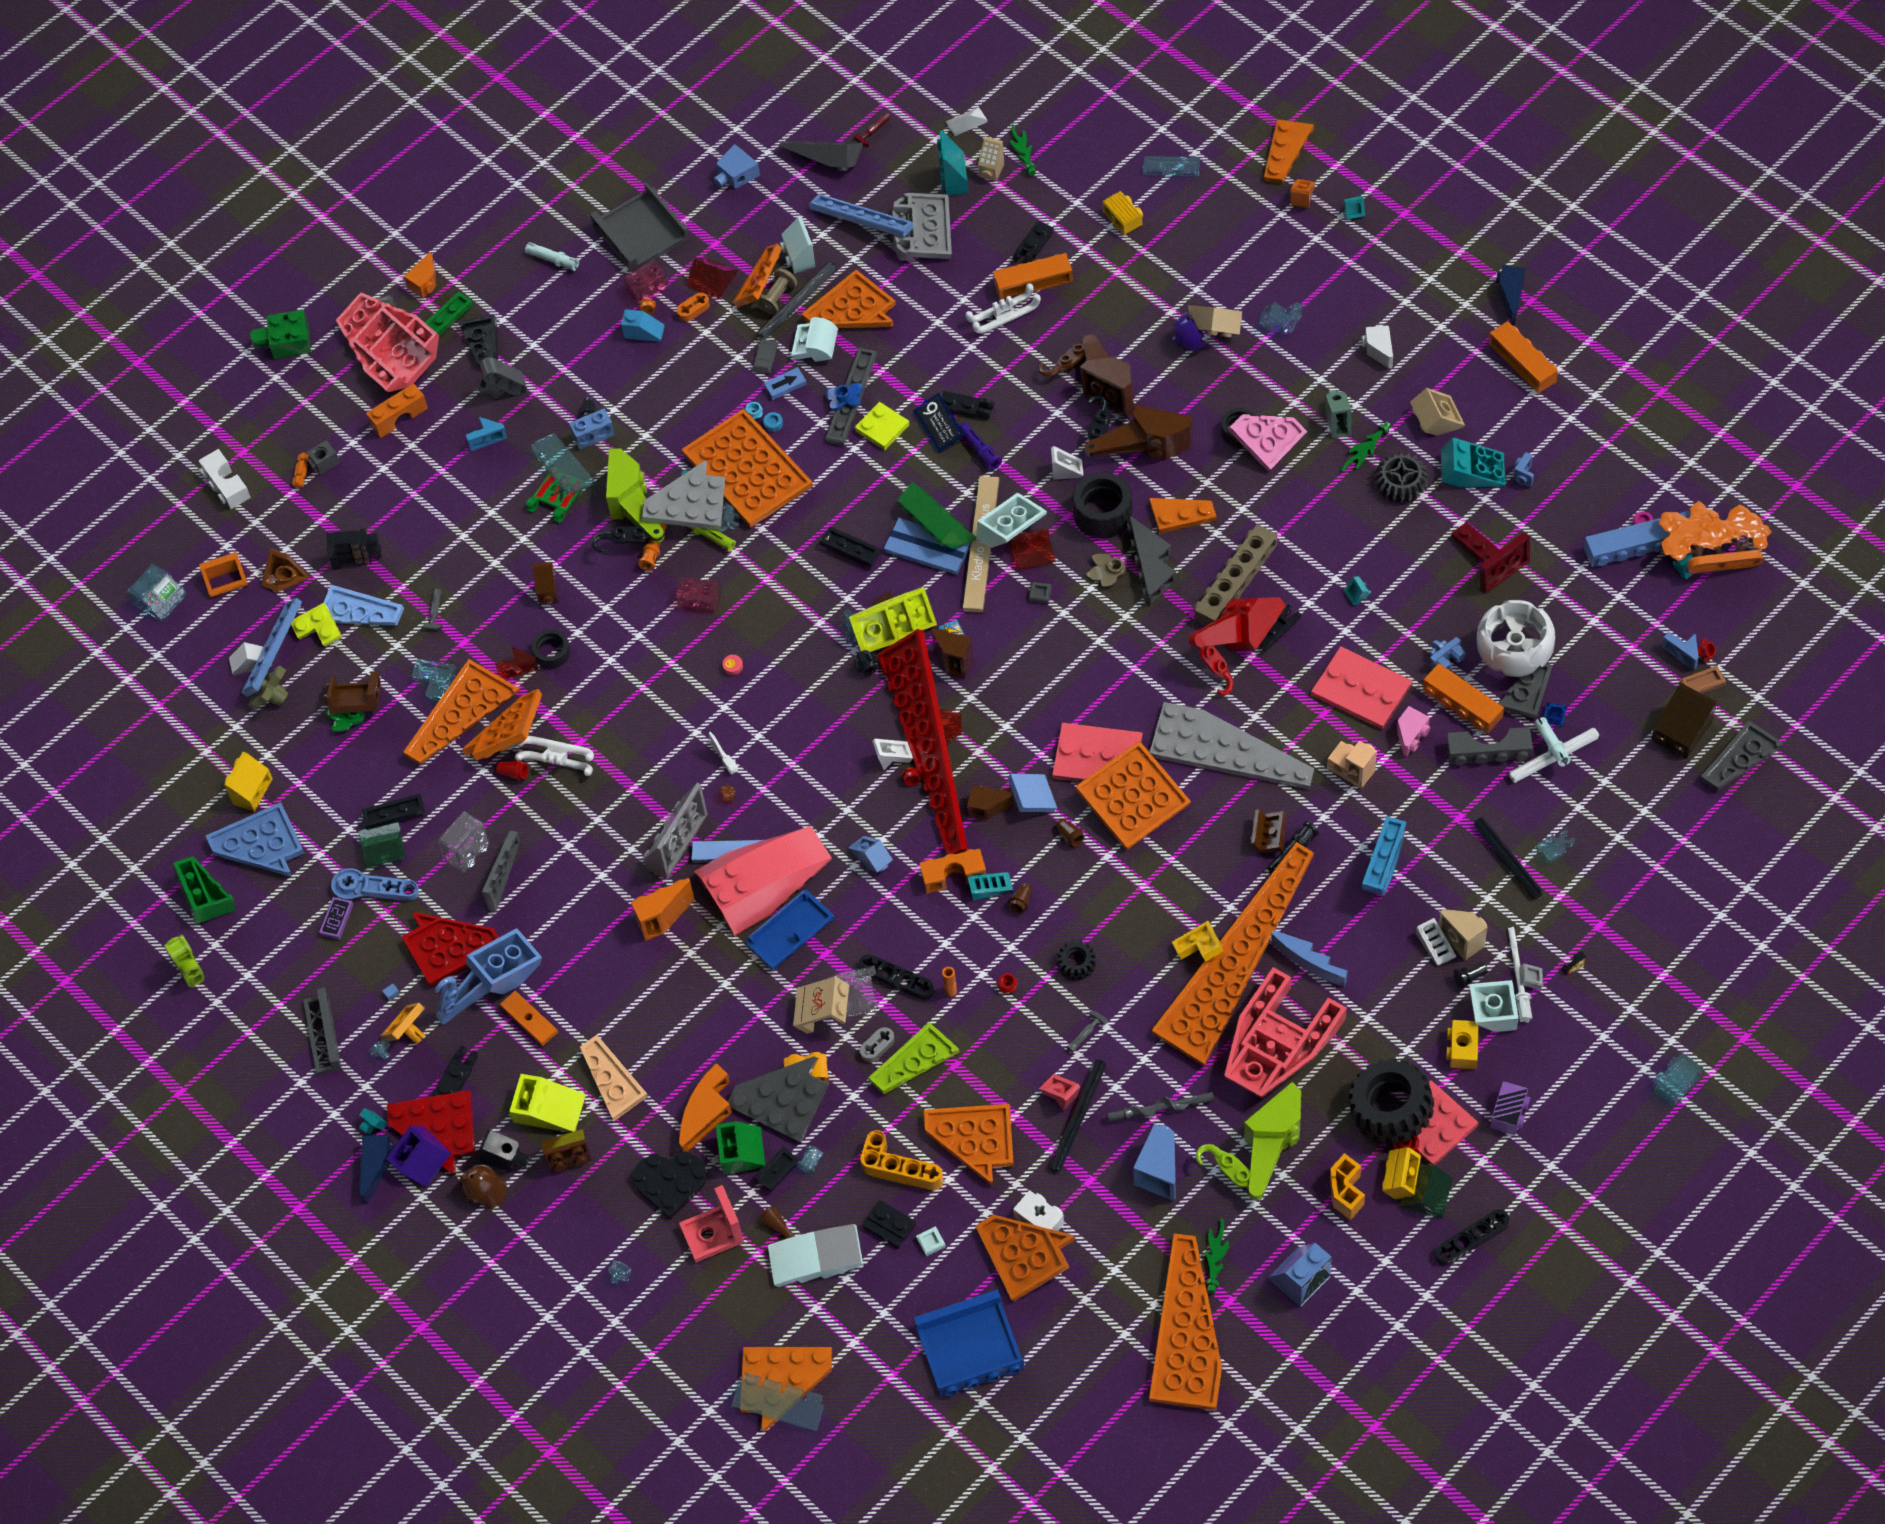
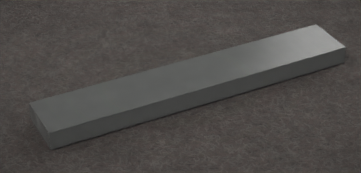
M858 348L845 384L850 386L854 383H861L863 389L861 395L858 396L860 401L877 358V351ZM846 404L841 409L835 411L825 438L826 443L845 446L859 406L851 407Z

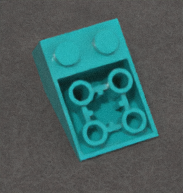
M940 131V139H937V148L941 150L938 151L941 187L945 188L946 195L968 193V182L964 152L943 131Z
M1452 438L1441 449L1442 482L1457 487L1505 486L1503 452Z

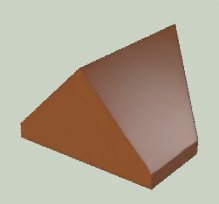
M270 549L261 585L280 592L310 578L289 555Z

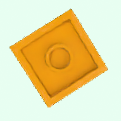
M420 1003L406 1005L380 1037L385 1042L398 1040L405 1033L415 1044H418L421 1041L420 1038H424L425 1034L413 1022L425 1008Z

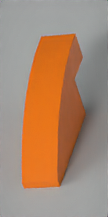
M717 1063L698 1083L685 1108L679 1137L682 1152H689L714 1130L717 1124H720L732 1113L730 1104L718 1094L730 1084L728 1073Z

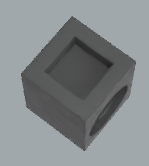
M327 440L307 451L309 466L312 470L316 469L320 475L340 464L336 451Z

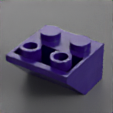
M410 1126L386 1159L403 1175L423 1186H428L452 1153L424 1126Z

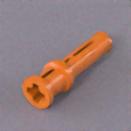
M659 523L665 533L668 524ZM649 539L648 544L643 547L642 558L638 560V566L646 571L654 570V562L660 555L659 546L661 542L655 543Z

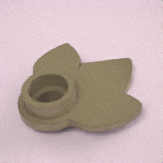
M1108 554L1092 555V559L1096 566L1086 575L1093 581H1101L1102 587H1109L1116 583L1117 578L1125 573L1126 567L1119 558H1112Z

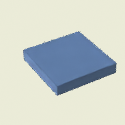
M1010 774L1008 776V781L1020 812H1055L1057 806L1045 774Z

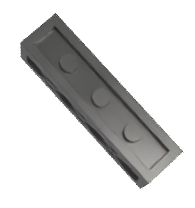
M325 987L317 989L318 996L303 1000L317 1075L342 1070L330 999ZM319 1003L320 1010L316 1014L310 1011L309 1005ZM317 1020L323 1022V1028L320 1032L313 1029ZM321 1038L326 1040L327 1046L324 1050L316 1046ZM324 1056L329 1058L331 1065L320 1068V1062Z

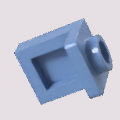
M1525 452L1523 457L1518 458L1514 465L1513 480L1520 485L1531 487L1534 474L1528 472L1531 467L1533 455Z

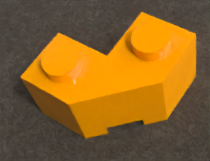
M1344 1153L1331 1167L1330 1185L1333 1208L1351 1220L1364 1206L1365 1194L1353 1186L1361 1177L1362 1166Z

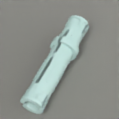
M528 242L525 247L526 254L555 263L558 267L563 266L575 271L579 266L578 259L569 257L563 252H555L532 242Z
M1540 718L1543 724L1537 719L1534 725L1545 740L1549 753L1555 757L1559 766H1565L1562 761L1563 759L1568 765L1571 759L1564 750L1565 746L1562 741L1558 740L1546 718Z

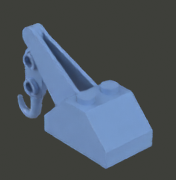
M517 928L468 954L465 963L472 971L460 986L457 987L456 979L452 976L444 978L436 986L435 993H438L442 988V994L435 1017L441 1024H446L488 992L506 994L519 987L540 965L541 955Z

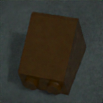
M1680 683L1653 728L1651 739L1658 745L1671 749L1675 754L1688 758L1712 724L1717 702Z

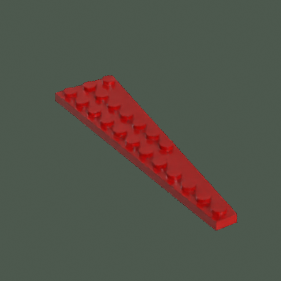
M916 629L878 653L877 657L883 674L887 675L889 691L893 692L895 698L893 703L899 709V720L903 726L916 768L920 770L921 773L919 775L923 777L925 783L923 788L930 797V808L934 809L936 814L935 822L939 828L947 855H955L965 852L968 848L924 630Z

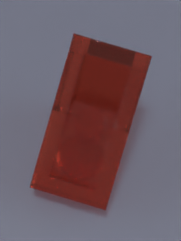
M511 647L515 659L495 664L499 677L504 680L539 670L535 656L515 647Z

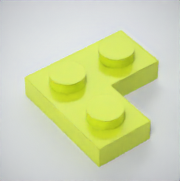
M325 603L298 616L291 623L297 638L300 640L317 632L323 646L327 647L343 638Z

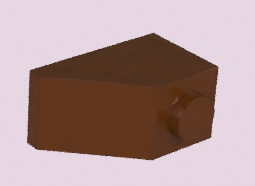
M552 562L532 564L535 591L539 605L559 603L558 582Z

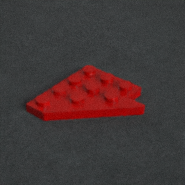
M469 1090L387 1104L388 1125L403 1136L410 1126H424L452 1153L442 1166L451 1174L456 1175L455 1157L476 1154L472 1096Z

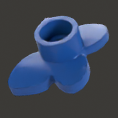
M854 383L850 386L840 385L837 388L827 389L826 396L830 402V409L837 411L846 404L851 407L859 406L861 401L858 396L861 395L863 389L861 383Z

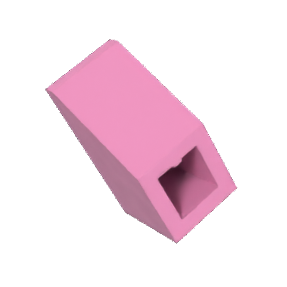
M1410 706L1407 707L1399 718L1397 725L1403 755L1408 757L1411 751H1416L1420 743L1419 740L1422 736L1426 737L1431 728L1429 726L1430 717Z

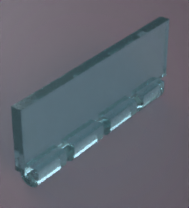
M555 433L535 441V444L530 447V450L539 458L567 494L573 491L577 493L595 484V480Z
M749 1373L745 1374L743 1381L739 1380L732 1407L813 1431L818 1430L825 1405L821 1404L823 1395L808 1391L806 1399H802L803 1389L786 1385L785 1391L782 1393L780 1392L782 1383L766 1378L763 1387L759 1386L761 1377Z

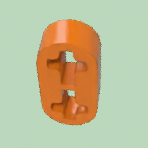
M697 293L677 307L679 320L689 322L705 312L710 306L708 296L705 293Z

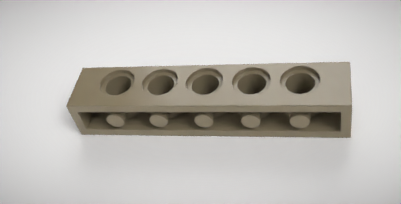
M1258 524L1253 530L1248 531L1244 543L1238 545L1233 558L1227 560L1223 572L1217 574L1212 587L1206 589L1202 601L1196 603L1193 610L1196 622L1204 626L1209 625L1221 618L1226 604L1231 599L1240 598L1276 548L1278 534Z

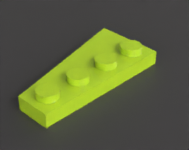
M929 1022L869 1076V1082L882 1094H886L958 1054L959 1048Z

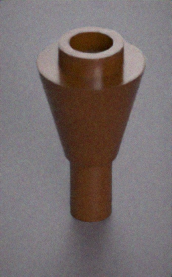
M768 1207L761 1214L763 1217L761 1222L781 1233L786 1239L795 1237L787 1228L777 1207Z

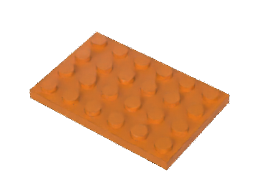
M744 408L681 449L682 454L694 467L703 461H707L706 475L725 477L723 498L750 528L813 487V482Z

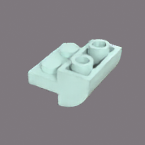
M818 317L811 318L810 323L798 325L791 356L794 360L812 357L815 362L832 359L838 328L831 321Z

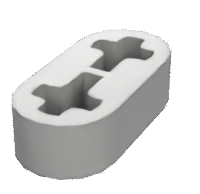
M883 1027L867 1039L860 1047L863 1061L873 1063L889 1050L895 1041L893 1031L890 1028ZM881 1036H888L889 1040H881ZM866 1050H873L874 1054L869 1053L866 1055Z

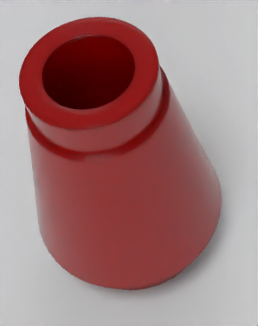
M523 761L499 762L497 764V774L518 781L526 779L528 775V765Z

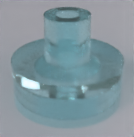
M382 1038L369 1049V1052L374 1058L380 1055L386 1060L391 1055L387 1051L390 1043L386 1038Z
M613 1261L608 1269L612 1275L610 1281L614 1284H618L620 1280L627 1281L632 1273L627 1265L619 1261Z

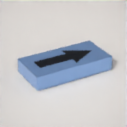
M798 367L764 382V387L772 400L807 385L806 379Z

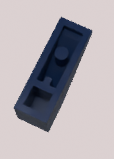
M1503 265L1502 271L1497 272L1496 283L1499 284L1498 292L1510 323L1515 325L1526 268Z
M388 1135L362 1136L360 1197L364 1204L369 1203L391 1164L386 1158L395 1145L394 1142H391Z

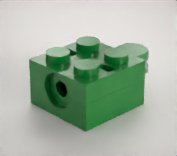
M304 310L266 316L267 327L254 329L250 333L253 346L255 348L269 346L274 359L311 353L309 325Z

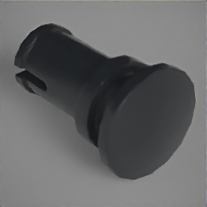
M1479 962L1470 968L1464 967L1461 971L1455 969L1453 976L1457 985L1464 989L1474 979L1486 975L1488 970L1485 963Z

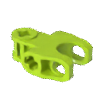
M180 935L170 939L164 947L187 985L195 987L203 982L205 979L204 973L192 954L193 951L184 936Z

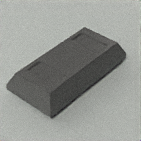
M760 339L752 372L771 373L778 342Z

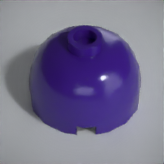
M1186 312L1174 323L1173 331L1175 336L1172 339L1177 347L1182 346L1185 350L1197 351L1208 345V342H1203L1202 338L1205 336L1202 330L1197 328L1193 318L1190 320L1188 317L1190 313Z

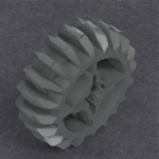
M1400 452L1399 456L1393 453L1391 458L1386 456L1384 461L1380 460L1375 472L1376 487L1380 489V493L1385 494L1386 499L1393 497V501L1400 499L1403 502L1406 498L1411 501L1412 497L1417 498L1419 493H1423L1428 480L1427 468L1423 466L1422 460L1417 461V456L1411 458L1409 453L1404 456L1402 452Z

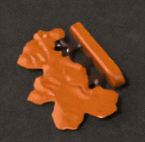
M1697 501L1690 508L1691 516L1689 518L1680 515L1678 512H1664L1661 515L1659 525L1666 532L1670 533L1661 542L1664 554L1670 555L1677 561L1682 560L1688 553L1697 555V557L1691 558L1686 564L1689 573L1748 568L1757 566L1764 561L1761 551L1744 550L1749 545H1753L1758 549H1765L1768 545L1767 536L1772 531L1767 525L1762 523L1761 517L1751 513L1749 509L1742 505H1738L1730 510L1726 520L1719 519L1717 512L1707 509L1700 501ZM1742 535H1745L1746 541L1745 543L1741 542L1742 545H1740L1739 539ZM1731 543L1737 547L1738 552L1722 553L1721 545ZM1691 545H1694L1696 550H1693ZM1703 548L1714 549L1717 551V554L1702 556Z

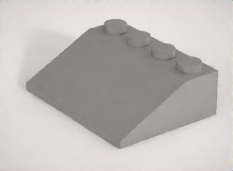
M696 783L683 796L681 801L676 803L673 814L666 819L663 830L654 839L653 846L644 854L643 860L646 870L666 879L671 875L708 815L701 784Z

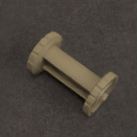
M782 268L775 271L774 277L777 281L766 295L761 294L759 299L755 301L756 305L763 312L770 315L777 313L779 308L776 302L785 289H793L797 285L794 275Z

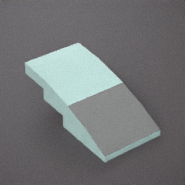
M855 1224L814 1231L768 1245L773 1281L776 1287H781L795 1281L804 1283L820 1276L826 1279L863 1265L857 1226Z

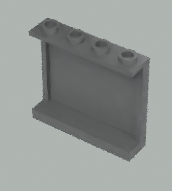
M647 182L644 183L645 191L602 216L597 211L590 214L592 226L632 273L688 241V228L686 224L678 220L675 211H671L668 208L666 201L660 199L656 189L650 187Z

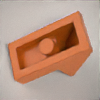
M1297 179L1290 191L1291 205L1309 208L1315 182Z

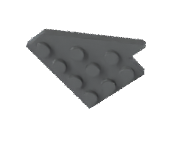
M813 1056L736 1085L728 1103L731 1108L802 1142L829 1083L811 1075L819 1059Z

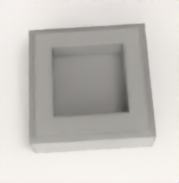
M1523 963L1520 966V985L1540 990L1543 987L1542 968Z

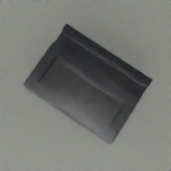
M879 1200L868 1215L867 1220L863 1222L862 1227L899 1249L902 1242L906 1240L915 1227L916 1221Z

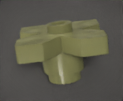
M279 665L272 673L266 674L259 691L248 704L250 708L256 710L262 703L265 704L268 701L279 706L284 702L288 692L278 682L282 679L286 669Z

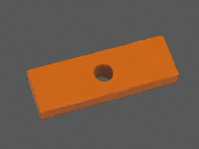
M516 991L500 1003L501 1008L542 1046L558 1033V1030Z

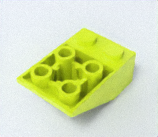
M521 1074L510 1108V1115L513 1123L569 1133L575 1132L586 1094L542 1077Z

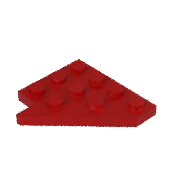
M417 912L412 913L419 927L401 936L430 987L438 984L444 978L453 976L468 968L469 966L465 963L468 954L499 938L494 928Z

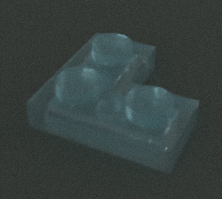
M417 659L412 678L413 680L429 682L425 694L426 700L439 702L453 681L456 666Z

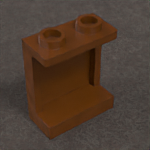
M379 671L370 673L369 682L338 684L336 676L331 675L330 682L326 684L327 694H324L325 706H328L330 714L378 711L382 689Z

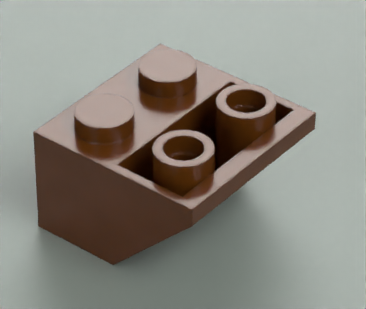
M933 628L934 653L946 674L966 679L973 661L971 638L964 634L958 635L950 633L945 629Z
M583 1129L541 1141L550 1173L554 1171L562 1172L568 1167L582 1166L592 1161Z

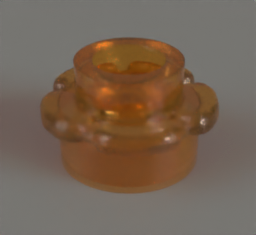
M728 783L720 787L723 801H730L732 803L733 798H736L734 787L729 786Z

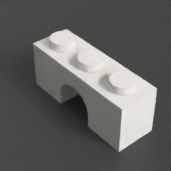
M219 449L199 460L201 475L204 479L208 478L210 480L208 483L214 492L218 491V497L223 505L227 504L232 509L251 498L247 487L238 475L224 479L232 471L228 461Z

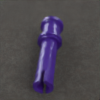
M967 422L959 425L958 431L975 449L978 459L984 461L989 471L996 470L1002 463L1001 457L996 456L993 448L990 445H986Z

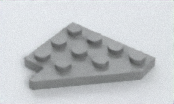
M703 461L644 500L642 521L720 530L725 477L706 475L707 461Z

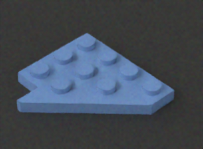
M281 802L206 835L215 856L286 876L292 875L286 861L304 854L303 848Z

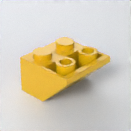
M242 752L241 756L236 759L231 774L227 775L224 785L233 805L255 812L273 778L267 767L246 752Z

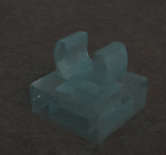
M726 504L722 509L721 529L719 531L724 532L728 527L736 529L739 526V523L733 521H737L740 517L738 513H733L734 506Z

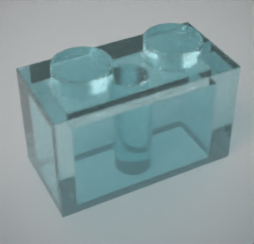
M1681 1053L1678 1058L1673 1057L1667 1065L1668 1069L1664 1073L1661 1071L1654 1080V1092L1674 1107L1701 1078L1703 1071L1702 1066L1684 1053Z

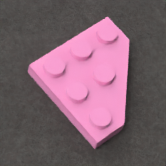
M1245 414L1241 415L1228 428L1235 438L1267 471L1271 470L1307 432L1294 417H1259Z

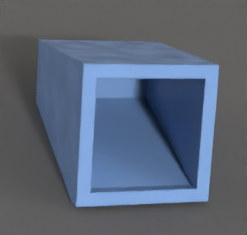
M1154 1124L1133 1168L1134 1186L1171 1201L1176 1199L1174 1131L1165 1125L1159 1126Z

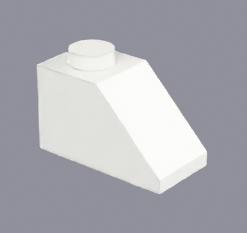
M1389 326L1366 327L1365 335H1362V346L1366 347L1367 355L1388 369L1392 368L1393 352Z

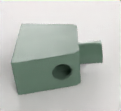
M1331 390L1325 396V411L1332 439L1351 436V407L1347 396L1343 391ZM1336 415L1341 416V421L1338 422Z

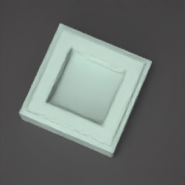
M936 1226L916 1236L926 1257L946 1247Z

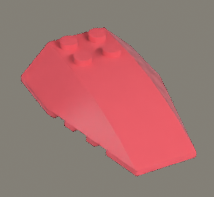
M360 292L336 319L341 331L348 339L349 345L356 353L357 359L361 362L364 371L387 392L404 389L413 384L436 359L439 335L415 314L395 308L391 304L383 303L374 297Z
M809 826L731 850L695 870L694 873L704 889L706 888L723 914L726 924L736 937L771 917L781 904H785L790 899L789 897L797 889L800 890L810 877L815 876L832 860V857L813 828Z

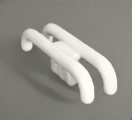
M1027 284L1026 290L1021 295L1014 298L1008 296L1006 301L1001 299L999 300V305L997 302L992 303V308L977 315L967 311L965 317L967 321L973 323L972 327L976 333H985L1035 310L1040 304L1041 297L1035 294L1033 301L1029 305L1014 311L1013 306L1027 300L1033 293V285ZM990 316H995L996 320L980 326L978 323Z
M527 736L523 743L517 744L518 746L533 744L547 747V750L544 753L521 751L515 755L516 761L533 759L583 770L585 776H590L593 772V768L589 764L567 759L568 752L584 755L587 761H592L594 753L588 748L535 736Z

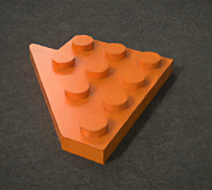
M855 270L804 311L802 319L810 323L813 317L824 318L834 323L837 328L892 327L893 320L885 314L896 305V301L858 270Z
M539 689L522 695L462 749L466 756L472 754L476 761L482 758L487 759L493 753L505 751L516 743H523L527 739L542 697Z
M1010 1104L924 1110L925 1133L989 1185H993L992 1168L1014 1166Z
M743 1347L741 1413H762V1431H767L832 1371V1347Z

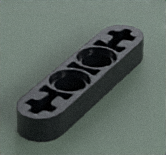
M870 954L862 956L859 960L861 973L922 1000H927L934 994L932 981ZM872 962V966L865 968V964ZM885 969L893 971V974L889 977L881 975ZM903 977H909L912 981L908 985H902L900 980ZM928 986V990L921 992V988Z
M1501 1209L1494 1210L1441 1243L1436 1248V1261L1443 1266L1450 1265L1500 1234L1509 1225L1508 1213ZM1496 1217L1498 1219L1503 1218V1224L1500 1222L1495 1223ZM1478 1227H1483L1488 1233L1485 1236H1478L1475 1230ZM1465 1238L1470 1244L1468 1247L1462 1248L1457 1244V1241ZM1442 1251H1444L1445 1253L1451 1251L1449 1253V1258H1447L1446 1256L1441 1257Z

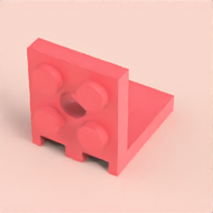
M723 1185L714 1188L719 1203L718 1207L679 1223L696 1263L744 1243L739 1221ZM706 1230H711L713 1236L705 1239L702 1237V1233Z

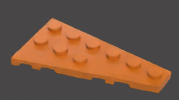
M468 659L406 747L403 755L419 765L423 764L519 693L520 688Z

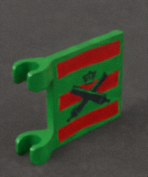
M551 470L535 494L526 501L527 511L534 513L539 502L556 508L553 512L554 522L560 524L566 512L586 486V483Z

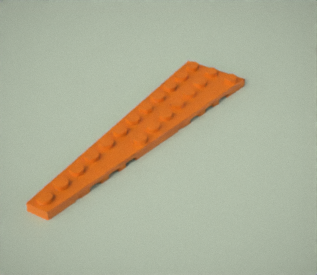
M1297 842L1294 844L1221 939L1220 944L1224 951L1210 960L1204 961L1152 1029L1153 1035L1205 1067L1272 938L1273 930H1276L1313 859L1314 852Z

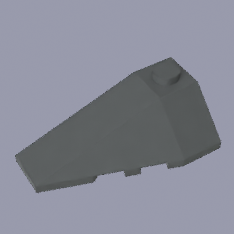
M786 141L780 142V146L829 167H837L838 171H847L848 167L856 165L863 143L839 142L829 144V142Z

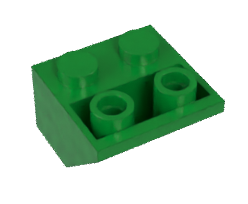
M737 1121L716 1125L720 1164L723 1174L761 1169L766 1165L761 1127Z

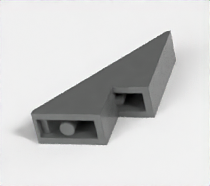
M1131 516L1130 523H1126L1128 535L1132 534L1133 539H1130L1132 551H1136L1137 554L1134 556L1135 565L1140 567L1141 571L1138 572L1140 584L1144 583L1145 587L1142 588L1143 598L1148 600V604L1151 606L1176 582V571L1164 563L1171 557V545Z

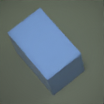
M391 984L382 991L389 1002L400 995L399 990L394 984Z

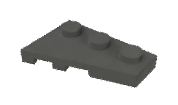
M1546 663L1542 668L1538 667L1532 674L1520 676L1519 680L1513 687L1511 686L1506 696L1498 704L1504 707V711L1536 719L1553 665Z

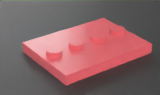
M1340 647L1312 689L1311 696L1383 730L1411 687L1412 680Z
M1062 723L1052 775L1053 779L1081 783L1138 741L1142 743L1143 732Z

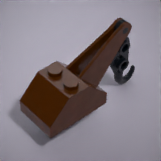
M1095 395L1088 401V405L1095 400H1100L1103 403L1102 408L1093 416L1088 431V439L1090 441L1085 444V454L1088 457L1143 450L1149 457L1167 460L1190 449L1193 440L1192 416L1136 405L1133 412V421L1107 433L1111 422L1108 398L1103 395Z

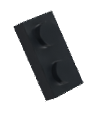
M783 1146L754 1176L755 1181L771 1193L800 1163L799 1158Z

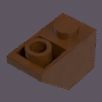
M972 785L967 804L968 816L989 820L1013 806V792H1009L1006 789H991L984 785Z

